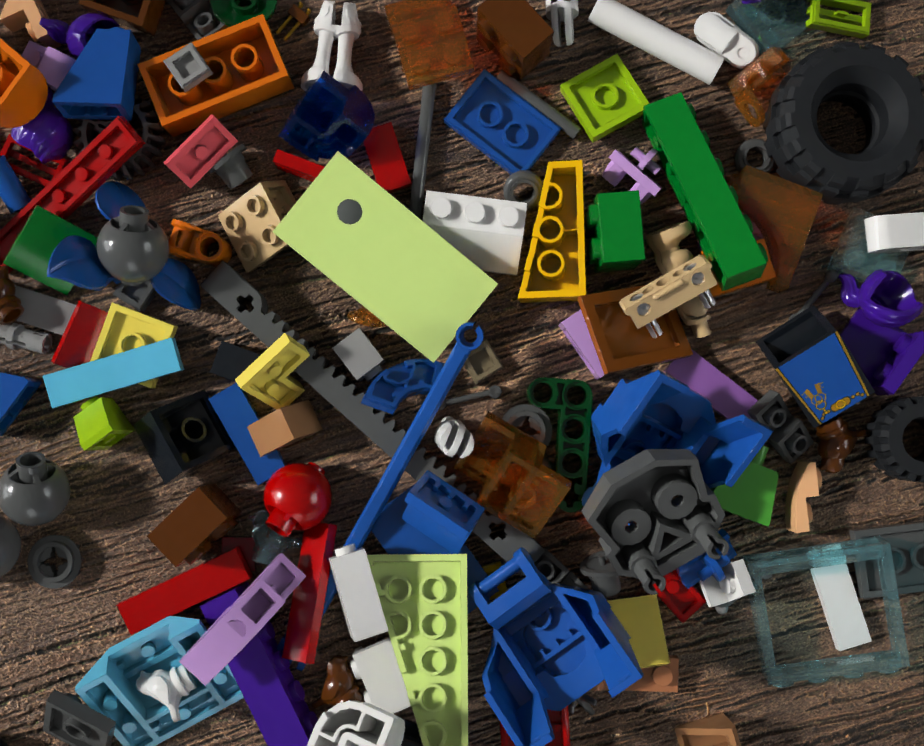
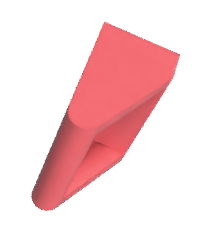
M211 114L163 163L191 189L238 140Z

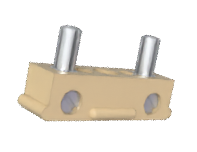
M698 255L622 298L619 305L624 313L631 317L637 329L646 326L652 338H658L650 322H652L658 335L661 336L663 332L656 321L660 316L698 295L704 307L707 309L711 308L703 292H705L712 306L716 304L709 290L718 284L711 271L712 264L704 255Z

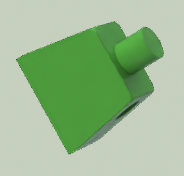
M763 445L732 488L723 484L710 489L716 495L724 511L769 527L779 474L777 471L763 467L769 449Z

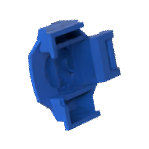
M659 370L634 381L622 378L607 401L600 403L591 416L597 453L602 463L596 483L583 494L582 505L586 504L603 473L646 449H690L698 459L703 480L709 488L723 484L732 488L773 431L771 428L744 414L716 423L709 399L693 391L688 385Z
M521 547L513 553L514 557L484 580L481 582L475 581L468 587V592L489 625L494 628L491 649L482 673V680L486 694L483 696L515 746H545L555 739L547 709L561 711L603 680L606 681L609 689L608 692L613 698L644 675L629 642L631 637L610 609L611 606L603 594L580 587L551 583L537 569L528 551ZM522 569L526 577L491 602L488 593Z

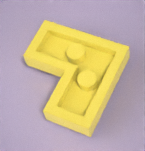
M284 333L249 365L235 381L240 389L277 410L290 405L305 391L301 383L291 377L290 374L310 354L305 346Z

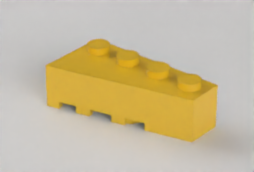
M582 160L548 162L529 253L524 267L523 280L518 294L520 303L578 301L577 298L579 296L587 295Z

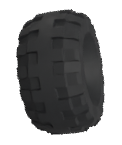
M853 41L839 42L833 47L826 49L822 47L797 63L775 88L769 99L770 103L767 112L764 114L763 129L767 135V141L764 145L768 158L773 157L778 166L776 172L784 182L789 180L797 187L796 192L809 199L816 197L823 200L824 203L839 205L841 203H857L870 199L893 187L907 176L918 164L917 159L921 152L924 151V98L922 95L924 84L919 75L914 78L906 69L909 63L899 55L891 57L885 54L886 48L870 43L862 47L858 43H853ZM827 101L841 102L853 108L860 115L866 128V143L861 153H842L826 143L817 126V111L821 103Z

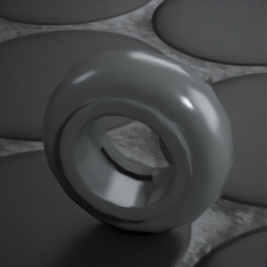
M750 139L744 141L736 150L734 163L742 176L748 179H760L772 171L775 161L773 157L768 158L764 140ZM756 151L760 153L763 158L762 166H751L746 158L747 152Z
M519 170L512 173L506 179L503 186V195L505 200L527 203V210L539 203L543 182L536 173L529 170ZM521 183H528L533 186V191L529 196L521 198L515 195V187Z

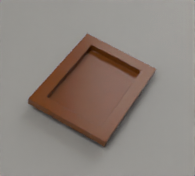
M645 285L582 295L577 298L604 375L687 358L693 355L676 308L656 319L663 332L661 336L658 335L652 322H650L658 338H652L646 326L637 329L631 317L624 313L619 305L621 299Z

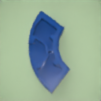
M410 359L385 369L372 381L362 398L361 404L393 415L399 403L407 397L418 394L427 395L444 363L439 361L433 363L429 359Z

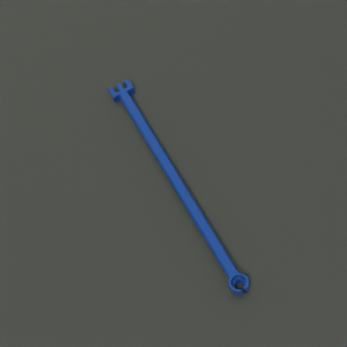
M474 322L464 323L456 331L457 342L343 546L355 543V547L358 549L365 543L471 351L482 344L484 332L480 325L475 330L477 339L474 342H468L464 337L466 330L474 328ZM330 569L322 618L337 593L332 569ZM286 633L277 646L278 651L284 648ZM298 662L296 669L302 672L307 663Z

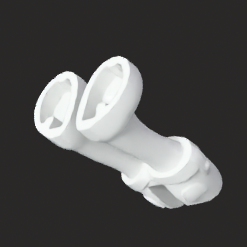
M324 0L319 15L314 20V32L318 35L316 58L312 67L303 74L301 88L308 93L323 95L329 91L331 50L333 41L338 40L337 62L332 82L333 90L342 97H359L362 94L363 84L359 77L354 74L351 62L354 40L359 38L362 26L358 19L356 4L344 2L341 25H335V1Z

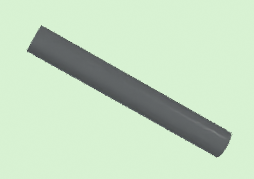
M502 70L497 76L498 80L562 128L564 133L575 139L581 131L579 126Z

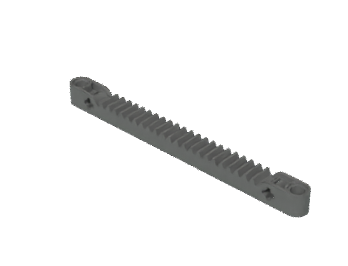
M222 260L200 286L267 347H270L284 333L305 346L310 356L294 371L392 458L407 430L402 429L396 432L395 428L398 422L391 420L386 423L387 412L381 411L376 414L375 408L361 404L365 393L362 392L356 395L358 390L356 384L352 383L346 386L349 379L346 375L342 374L336 377L339 371L336 366L332 365L327 368L329 363L327 358L323 356L318 358L319 351L313 347L308 349L310 343L303 338L298 340L300 334L293 329L289 331L290 325L283 320L279 321L281 317L273 311L267 313L268 304L265 297ZM245 300L251 301L254 307L251 312L245 310L246 307L243 304ZM425 446L415 451L405 471L416 481L429 470L465 494L467 484L462 482L455 485L454 482L457 477L455 473L446 477L444 475L447 467L445 464L436 468L434 466L437 459L435 455L426 459L424 457L427 451ZM472 491L465 495L475 501L477 493ZM485 500L478 502V504L486 509L487 502ZM484 511L473 529V532L506 562L514 557L513 553L521 547L528 551L534 564L546 551L513 519L500 511L490 513ZM501 521L504 522L503 530L505 534L502 536L499 534L491 536L492 530L489 525L492 522L497 525ZM522 569L518 571L521 575H525Z

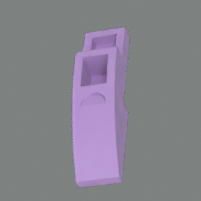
M279 553L179 662L206 686L286 602L287 597L302 582L306 575L283 553Z

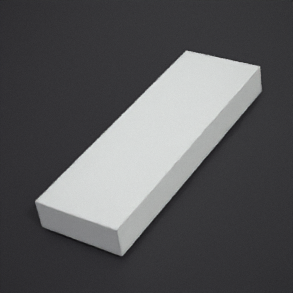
M833 543L804 552L835 648L843 651L871 642L872 639L841 545Z

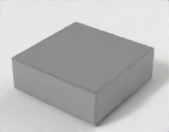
M192 42L163 61L185 93L213 74Z

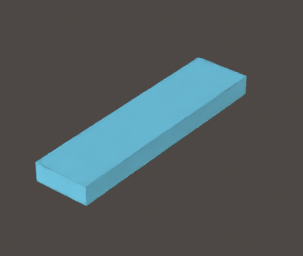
M168 338L43 375L42 377L51 407L58 408L184 370L175 338Z

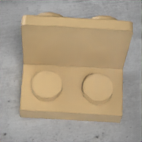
M285 180L259 182L218 215L246 272L254 271L280 251L290 247L273 233V230L296 203Z

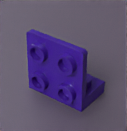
M860 307L840 333V336L873 387L876 395L895 394L924 353L923 331L907 334L899 327L891 328L875 325L865 317Z

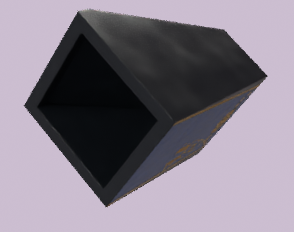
M814 305L755 341L814 428L831 421L839 413L861 403L866 397L875 392L838 331Z

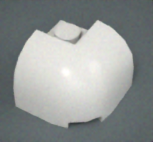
M348 700L337 703L331 709L322 713L315 724L307 746H401L405 732V720L370 703Z

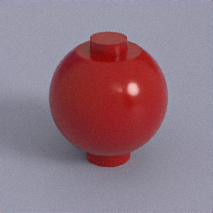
M308 462V464L292 463L281 467L272 474L265 486L263 496L265 509L269 513V517L265 521L267 527L283 537H289L293 530L304 531L311 529L326 517L332 503V490L328 479L324 476L325 471L320 466L312 462Z

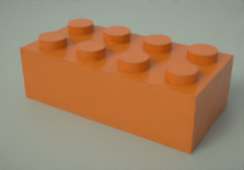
M263 14L192 42L213 74L186 93L163 62L186 45L137 64L161 125L172 137L198 128L211 114L220 119L294 89L274 36Z

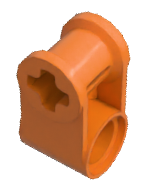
M172 219L171 225L173 230L168 242L170 255L190 261H198L217 267L222 260L226 263L229 262L232 257V248L225 239L214 232L201 229L184 221ZM218 242L219 250L217 254L208 257V247L212 243Z

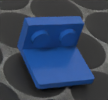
M427 470L408 492L404 500L408 505L401 518L452 554H458L484 513L485 508Z

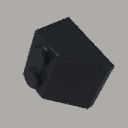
M205 389L149 411L133 425L165 485L199 469L236 448L208 400L209 396Z

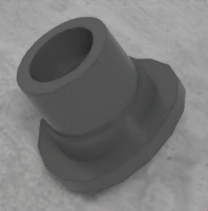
M245 144L235 147L228 154L226 153L207 172L210 174L215 171L230 190L254 175L242 154L247 149Z
M604 550L591 554L580 563V572L588 576L593 591L601 592L604 597L616 595L621 591L620 576H618Z

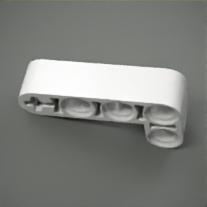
M924 212L887 214L864 219L868 254L924 250Z

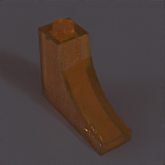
M746 165L738 174H732L728 186L732 185L735 188L741 212L748 215L765 239L776 278L768 281L766 289L780 293L787 290L790 286L823 194Z

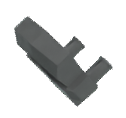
M646 449L603 473L581 510L587 522L600 535L599 543L618 576L638 578L644 590L651 595L658 594L653 586L655 583L661 592L664 590L666 580L663 576L705 552L712 559H720L715 549L718 548L723 556L729 550L728 542L718 532L725 513L714 492L704 482L698 459L690 449ZM679 495L675 500H672L674 496ZM633 521L631 525L626 526L628 522Z

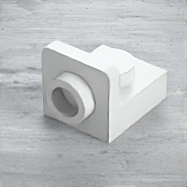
M743 559L731 562L722 568L726 576L723 581L718 582L713 576L704 581H699L707 605L710 608L756 592Z

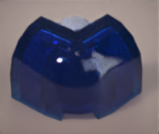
M323 71L300 98L278 136L316 161H319L320 158L331 160L337 151L348 158L370 134L374 125L375 113L366 95L356 85L349 90Z

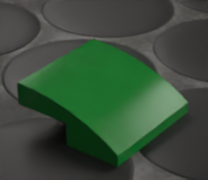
M36 205L3 264L68 295L74 284L61 279L47 277V268L52 252L68 236L84 237L90 240L95 247L98 237Z

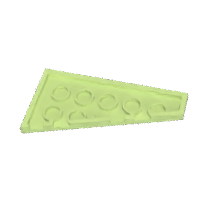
M467 554L367 555L388 626V634L404 680L423 746H469Z

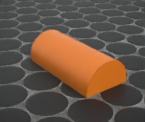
M0 37V127L15 128L29 123L41 112L47 100L48 86L40 70Z

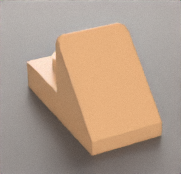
M6 0L0 15V22L10 31L16 32L26 27L34 42L40 41L46 48L50 46L55 49L62 46L61 43L56 42L50 37L47 30L39 24L41 18L49 19L41 0Z

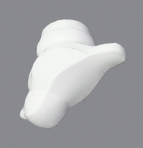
M183 665L179 667L174 666L170 671L159 669L153 673H146L142 670L139 678L136 680V688L140 693L151 696L168 707L174 723L180 721L179 705L182 696L190 695V691L197 688L193 676Z

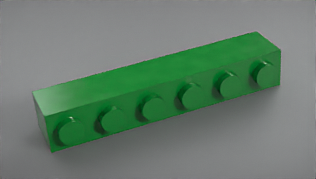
M680 92L644 105L641 124L653 148L658 151L656 155L688 221H690L692 230L705 257L712 264L711 269L721 290L725 291L760 278L767 265L768 256L764 246L761 243L757 244L752 234L753 226L747 214H742L738 206V196L735 188L732 185L728 186L724 178L722 162L718 157L714 158L710 150V140L706 131L700 130L696 122L697 117L693 105L686 103Z

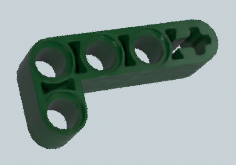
M538 378L528 386L526 391L527 400L531 405L540 409L558 410L555 471L552 490L553 501L565 512H576L583 507L582 497L587 489L592 390L586 382L581 380ZM537 384H545L551 390L550 399L545 403L538 402L533 396V390ZM572 386L579 387L584 393V399L579 405H573L567 399V392ZM571 419L577 420L582 427L581 434L575 439L569 438L565 433V425ZM569 453L576 454L580 462L579 467L573 472H567L562 464L563 458ZM562 475L568 478H579L578 483L571 481V491L577 494V498L571 499L570 505H567L566 501L560 498L561 493H567L568 482L561 481Z

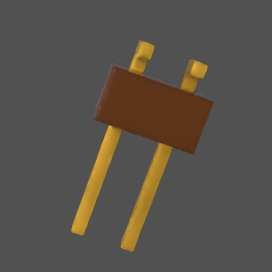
M301 1L298 7L295 4L292 5L287 11L289 14L288 19L276 31V34H279L292 18L297 22L283 38L285 41L299 25L304 28L310 21L308 15L311 13V10L308 8L306 13L301 10L303 7Z

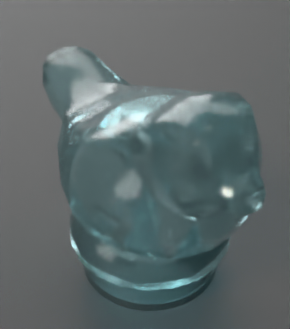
M259 510L255 514L248 516V519L253 523L252 539L256 543L252 549L254 551L253 561L269 565L279 553H283L291 548H301L302 541L283 537L267 527L265 521L269 517V513L265 510Z

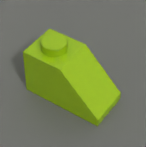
M95 396L83 403L80 407L82 411L73 417L79 442L84 451L108 450L135 430L113 398H99Z

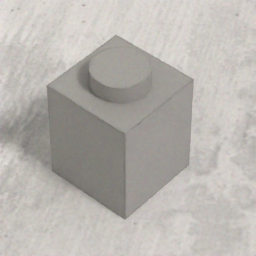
M360 328L332 348L359 382L364 378L367 382H370L384 371L381 365L386 361Z

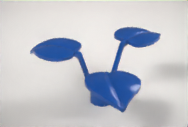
M113 180L102 184L95 193L96 206L108 220L119 216L120 208L123 206L136 205L145 207L142 199L132 189ZM72 235L64 238L51 254L47 268V277L61 279L78 287L94 291L103 290L112 281L116 284L121 282V280L114 278L103 268L98 259L95 245L84 237ZM168 258L161 272L151 279L153 288L169 302L185 309L198 311L201 307L199 285L194 273L182 262Z

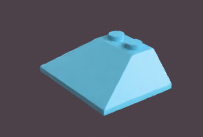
M170 615L110 647L75 686V692L89 708L116 721L114 736L122 746H156L244 698L228 664L206 686L191 673L197 688L190 691V695L182 696L179 705L180 721L175 723L166 705L151 696L143 695L137 690L136 680L139 678L142 670L146 673H153L159 669L170 671L174 666L179 667L182 665L179 660L207 631V628L200 619Z

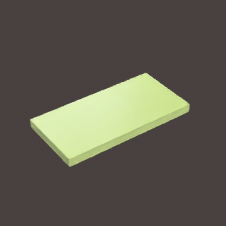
M339 151L336 152L273 230L276 236L433 363L454 339L458 328L468 322L498 285L497 282ZM346 199H353L361 205L362 217L355 224H345L337 215L339 204Z

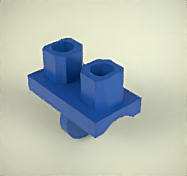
M723 528L718 532L729 544V550L725 556L717 548L715 550L719 554L720 559H712L705 552L676 569L682 584L687 589L700 580H706L710 576H713L718 582L726 578L722 568L731 563L730 560L737 556V553L730 543L729 534Z

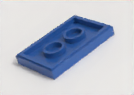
M485 69L444 118V123L510 175L519 170L530 171L562 130V128Z

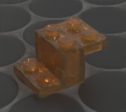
M403 0L384 6L401 69L405 74L409 90L474 73L473 61L456 3L451 4V0Z
M488 411L473 434V451L469 456L464 458L458 457L453 468L482 484L476 502L483 506L486 511L535 539L571 489L572 482L542 464L546 450L545 444Z

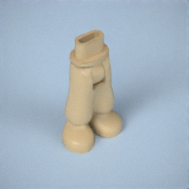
M690 221L675 223L645 236L647 244L654 252L655 262L662 275L694 258L688 249H680L679 247L681 240L692 232ZM699 295L676 307L684 324L691 326L694 337L702 338L711 334L707 322L711 315L706 313L708 309L704 307Z

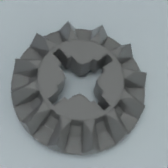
M521 404L514 406L503 415L500 421V441L505 449L515 456L523 458L536 456L543 452L550 443L552 437L550 419L543 410L534 405ZM528 416L529 427L535 431H540V433L528 435L525 446H522L521 434L511 431V427L522 426L523 421Z
M56 534L39 539L32 546L28 555L27 564L30 575L39 585L45 588L58 589L71 584L81 573L80 568L84 558L79 551L80 545L70 540L69 536ZM55 552H57L58 557L67 559V562L59 565L58 570H56L54 564L44 563V561L54 557Z

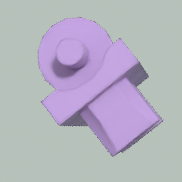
M636 146L630 153L639 162L636 166L619 150H614L608 157L611 161L604 170L602 177L616 187L626 174L630 175L637 182L629 191L639 190L641 205L651 195L655 197L662 189L658 183L642 171L644 168H647L654 175L659 172L661 167L652 160L658 151L652 148L645 154Z

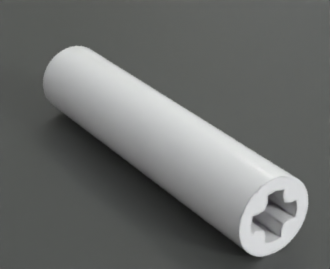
M597 0L588 19V22L708 85L711 84L724 61L723 56L616 0Z

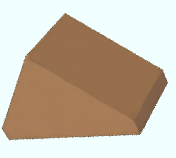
M309 400L281 407L247 426L260 458L323 430Z
M724 713L678 725L674 728L679 746H741L736 726Z

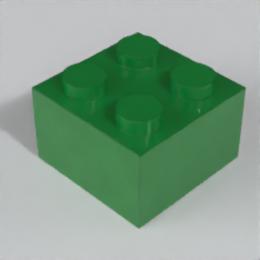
M639 190L597 194L592 204L589 205L588 211L584 214L586 232L591 231L592 236L591 244L587 246L589 264H594L595 273L634 270L645 260Z

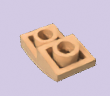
M798 461L793 471L785 505L786 530L795 533L810 532L809 523L813 520L811 505L806 502V497L820 496L819 488L822 486V475L820 469L816 468V462Z

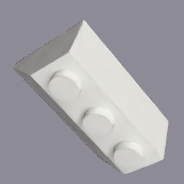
M426 191L423 213L424 223L482 271L517 276L527 203Z

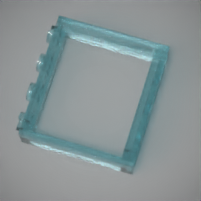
M881 536L743 556L756 590L755 593L749 596L762 674L768 685L783 688L790 687L797 681L808 680L812 683H822L828 681L829 677L843 675L845 678H859L865 672L878 671L890 674L898 672L899 668L910 667L891 545ZM877 559L892 650L776 665L761 576Z

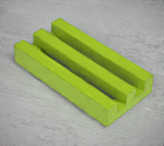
M807 0L811 5L806 10V15H810V19L806 21L805 28L861 39L870 35L872 3L860 0ZM820 5L862 13V16L849 14L841 10L833 11L820 8Z

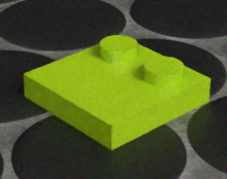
M618 54L560 85V92L592 143L641 117L644 105L650 104Z

